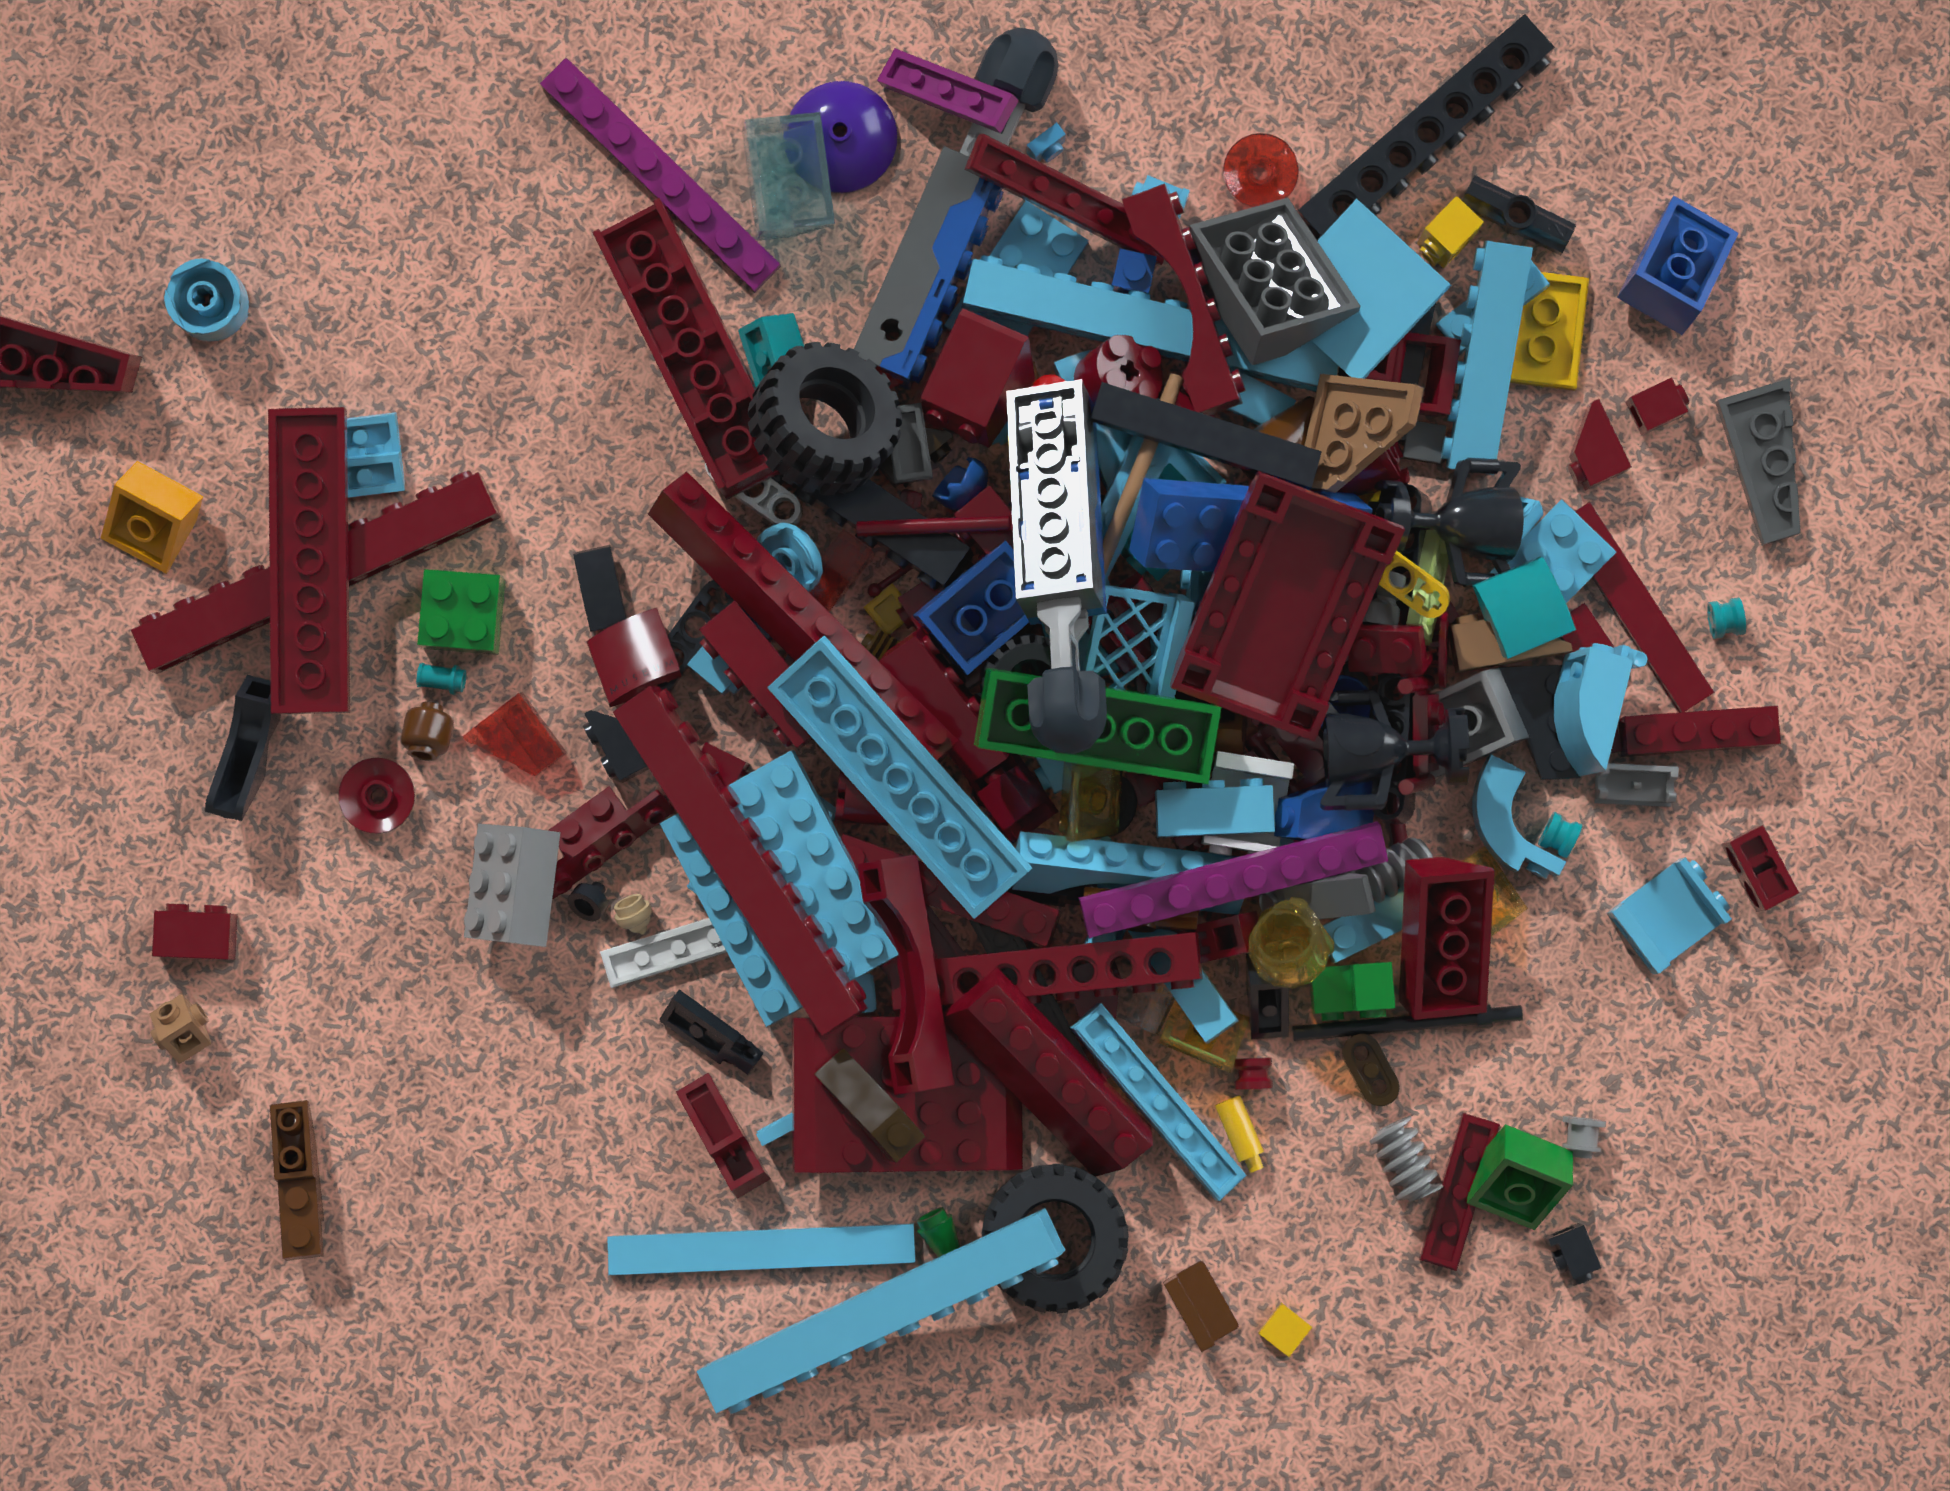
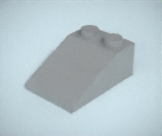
M1499 668L1484 670L1437 692L1439 694V702L1443 704L1444 712L1447 708H1464V715H1467L1470 749H1467V760L1463 762V766L1529 738ZM1398 721L1392 726L1400 735L1404 730L1403 721ZM1439 765V770L1430 772V774L1437 778L1445 774V768Z

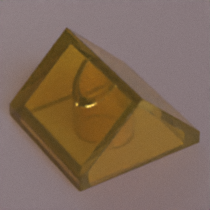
M1064 762L1059 830L1066 841L1076 842L1118 833L1123 771Z
M1174 999L1157 1043L1230 1073L1249 1017L1232 1010L1239 1021L1211 1042L1205 1043L1176 999Z

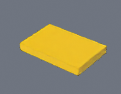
M1541 272L1550 283V286L1523 306L1510 383L1575 391L1578 381L1589 278Z

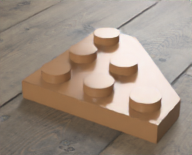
M1320 374L1305 441L1306 447L1322 451L1310 490L1336 493L1416 426L1424 388L1415 384Z

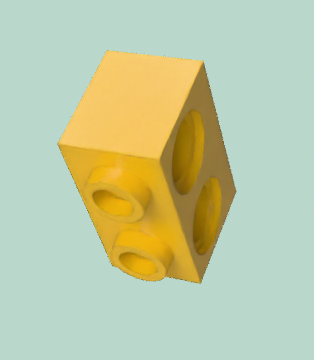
M1456 196L1425 227L1417 241V244L1421 247L1419 253L1431 265L1435 266L1438 263L1445 268L1476 236L1484 221Z

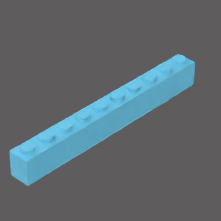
M983 255L980 260L974 258L972 260L961 309L1100 342H1105L1114 335H1129L1133 337L1137 344L1155 347L1161 356L1185 362L1190 360L1193 324L1191 309H1187L1188 304L1174 299H1165V303L1150 300L1151 295L1135 290H1129L1128 295L1113 291L1114 287L1112 285L1102 282H1092L1091 286L1076 283V277L1064 273H1055L1054 277L1039 274V268L1025 264H1018L1017 269L1003 266V260L992 256ZM1222 318L1215 322L1219 335L1226 334L1234 354L1227 357L1230 367L1235 370L1238 369L1243 374L1314 392L1317 391L1320 374L1337 375L1338 365L1312 340L1286 356L1251 365Z
M1046 1208L708 1363L696 1372L715 1413L728 1408L730 1414H733L750 1406L749 1398L762 1393L764 1399L783 1391L785 1389L783 1383L792 1378H796L797 1383H801L819 1374L816 1367L829 1362L831 1367L834 1368L852 1359L851 1351L863 1346L865 1352H869L887 1343L884 1336L897 1331L901 1337L920 1328L921 1326L918 1321L931 1315L934 1321L955 1312L953 1305L966 1299L968 1305L974 1304L988 1297L987 1289L1000 1284L1003 1290L1023 1281L1022 1273L1032 1268H1035L1037 1274L1058 1265L1059 1263L1056 1258L1066 1250Z

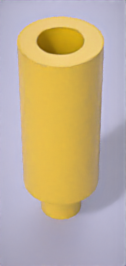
M1237 1095L1216 1104L1215 1108L1238 1162L1245 1161L1250 1173L1264 1168L1259 1154L1263 1153L1264 1150L1241 1096Z

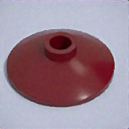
M368 758L353 765L344 775L339 787V805L345 818L357 829L373 834L386 833L402 825L412 812L415 802L413 781L407 771L398 763L385 758ZM382 789L386 797L382 803L377 804L373 801L372 794L375 790Z

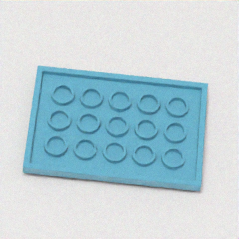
M795 750L785 753L731 783L729 786L735 791L741 802L737 807L745 819L750 817L759 828L762 836L758 839L765 850H772L782 864V869L779 872L787 883L792 882L800 891L803 897V901L800 904L808 916L813 914L822 925L824 934L821 936L829 948L833 946L842 956L845 962V966L842 969L850 981L857 979L899 955L876 917L863 903L858 870ZM677 813L661 822L660 825L765 1026H770L802 1009L803 1006L679 814Z

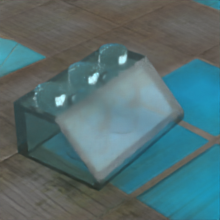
M820 112L746 119L742 134L756 240L796 237L835 225Z

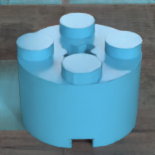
M194 259L180 265L171 275V280L164 296L167 312L172 320L192 337L201 341L223 340L237 332L247 320L249 298L246 288L241 280L223 264L209 259ZM210 294L213 297L210 299L211 304L205 307L202 305L205 303L204 296Z

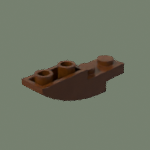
M309 1101L271 1104L270 1120L274 1180L278 1183L282 1259L291 1261L324 1257L321 1223L324 1221L316 1140Z

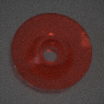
M1266 133L1251 134L1238 140L1228 151L1223 166V176L1227 189L1236 200L1249 207H1256L1288 198L1296 186L1299 174L1298 161L1292 148L1279 137ZM1258 167L1264 168L1267 172V177L1263 180L1256 179L1253 175L1254 169Z

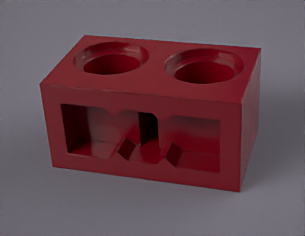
M1764 825L1753 827L1721 844L1756 912L1766 911L1799 894Z

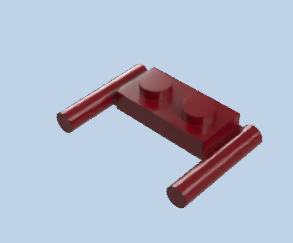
M1429 674L1402 679L1398 683L1400 693H1415L1413 696V740L1432 739L1435 732L1439 729V725H1442L1444 720V707L1439 702V694L1430 693V689L1435 685V679ZM1430 755L1413 756V772H1415V777L1402 780L1398 786L1399 791L1404 795H1409L1432 788L1436 780L1430 772L1439 770V764H1437L1435 758Z

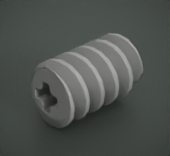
M1410 837L1403 841V843H1395L1390 849L1386 848L1388 862L1349 871V873L1368 876L1372 897L1375 902H1383L1385 893L1389 897H1395L1398 894V888L1404 892L1405 860L1433 858L1431 851L1421 839Z
M1411 1116L1383 1127L1369 1141L1371 1145L1383 1144L1384 1146L1376 1154L1377 1159H1390V1162L1382 1170L1384 1173L1396 1172L1397 1174L1389 1182L1390 1187H1403V1190L1396 1196L1397 1201H1415L1443 1187L1442 1183H1430L1438 1175L1435 1169L1424 1170L1431 1161L1430 1156H1417L1424 1148V1143L1422 1141H1410L1418 1133L1417 1128H1404L1411 1120Z

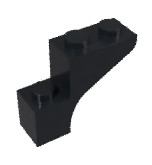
M247 675L235 695L234 712L229 735L205 803V812L242 821L265 779L269 740L281 718V714H271V680Z

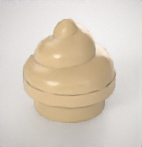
M633 894L617 902L614 906L616 912L614 918L619 927L629 929L633 933L645 934L652 913L649 901L644 900L641 894Z

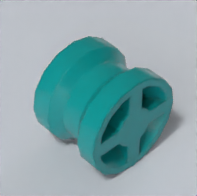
M1739 597L1731 598L1728 603L1720 604L1718 601L1708 602L1707 616L1713 639L1723 638L1727 633H1733L1736 636L1746 633L1745 610Z
M1553 812L1542 832L1538 846L1544 849L1551 847L1557 850L1559 856L1566 859L1576 844L1582 824L1576 821L1569 823L1563 820L1561 814Z

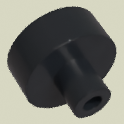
M597 881L593 882L592 885L587 883L578 884L567 899L570 909L586 921L594 922L599 920L608 908V900L604 895L606 888Z

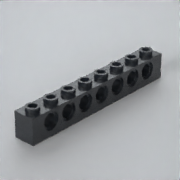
M1526 14L1521 16L1298 209V213L1317 241L1340 217L1333 211L1332 205L1335 202L1345 201L1351 205L1358 199L1376 216L1382 210L1379 204L1390 195L1393 199H1396L1411 185L1407 180L1417 171L1421 175L1425 174L1439 161L1435 156L1445 146L1450 151L1466 138L1467 134L1464 130L1473 122L1478 126L1483 124L1495 112L1492 106L1502 97L1506 102L1509 101L1524 87L1520 81L1530 73L1534 77L1538 76L1552 63L1548 57L1553 52L1554 45ZM1506 55L1516 56L1521 63V68L1516 70L1507 68L1503 63L1502 57ZM1479 79L1487 80L1491 83L1493 92L1489 94L1479 93L1474 86V82ZM1452 103L1460 105L1464 109L1465 116L1459 119L1450 117L1446 111V106ZM1421 128H1429L1435 132L1437 140L1433 143H1425L1420 140L1417 131ZM1394 152L1403 153L1407 157L1409 164L1403 168L1395 167L1390 162L1389 155ZM1368 176L1376 178L1380 183V190L1377 192L1366 191L1361 185V179Z

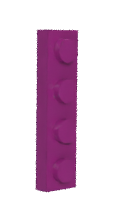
M894 48L877 79L884 88L1000 134L1019 101L1009 92Z

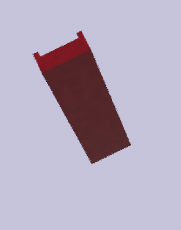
M657 198L653 201L654 205L603 231L597 229L592 233L719 491L728 500L780 472L777 470L772 472L765 464L767 458L764 454L759 455L753 444L757 438L751 437L748 422L751 418L748 415V408L756 387L666 206L660 198Z

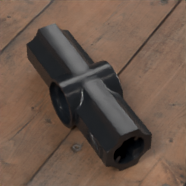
M1474 175L1462 199L1475 214L1501 226L1508 234L1524 237L1560 256L1576 227V224L1537 206L1528 196L1515 195ZM1521 208L1526 213L1527 221L1524 223L1512 221L1509 217V209Z

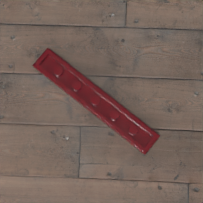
M984 133L978 134L964 170L1122 249L1157 256L1155 265L1163 264L1164 259L1155 251L1138 242L1133 234L1122 203Z
M1588 502L1577 509L1575 512L1616 551L1593 575V581L1638 650L1646 654L1648 665L1678 711H1687L1715 692L1592 504Z

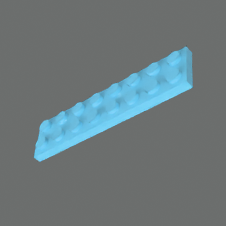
M826 636L819 639L767 687L974 919L1032 869L1030 864Z

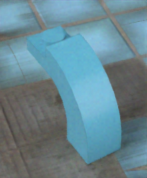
M1492 754L1489 755L1478 774L1472 797L1473 819L1483 845L1501 865L1512 872L1519 871L1523 861L1529 863L1526 869L1541 878L1547 879L1549 874L1559 876L1566 861L1524 839L1517 831L1512 819V800L1526 772Z

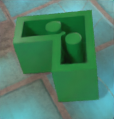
M1392 962L1308 968L1312 1014L1321 1013V1021L1344 1019V1012L1359 1011L1360 1018L1386 1017V1009L1395 1008Z

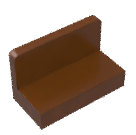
M1198 1261L1163 1281L1165 1288L1201 1352L1214 1346L1216 1340L1238 1329L1239 1324L1203 1261Z

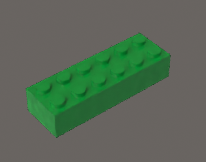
M986 668L974 745L978 748L1209 784L1221 707L1210 703L1105 687L1107 718L1101 736L1091 748L1073 755L1056 753L1038 741L1033 735L1029 721L1028 684L1033 679L1042 676Z

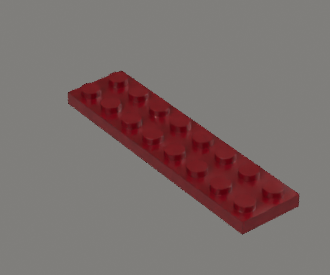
M345 407L268 409L271 714L350 713L347 409Z

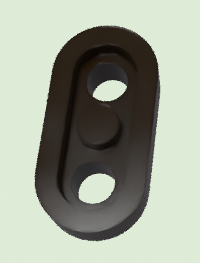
M1357 1034L1348 1038L1342 1048V1058L1361 1095L1368 1103L1375 1106L1391 1104L1399 1094L1400 1085L1379 1043L1372 1036L1366 1034ZM1361 1045L1368 1050V1056L1362 1061L1357 1060L1354 1056L1355 1048ZM1378 1079L1383 1080L1386 1084V1090L1382 1094H1376L1372 1089L1374 1081Z

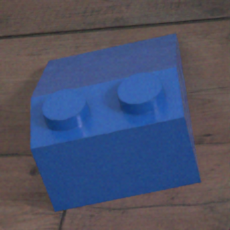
M1673 196L1631 268L1617 298L1683 335L1702 312L1738 236V232L1678 197Z
M1007 541L996 547L913 615L923 629L936 640L949 660L964 675L972 672L1029 623L1016 600L1014 550Z

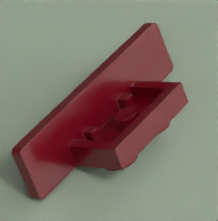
M608 786L550 828L548 831L561 832L559 848L564 854V857L557 861L552 899L569 891L582 878L598 870L604 862L622 849L631 846L637 838L651 828L660 825L666 817L672 814L674 809L659 790H655L627 810L613 789Z

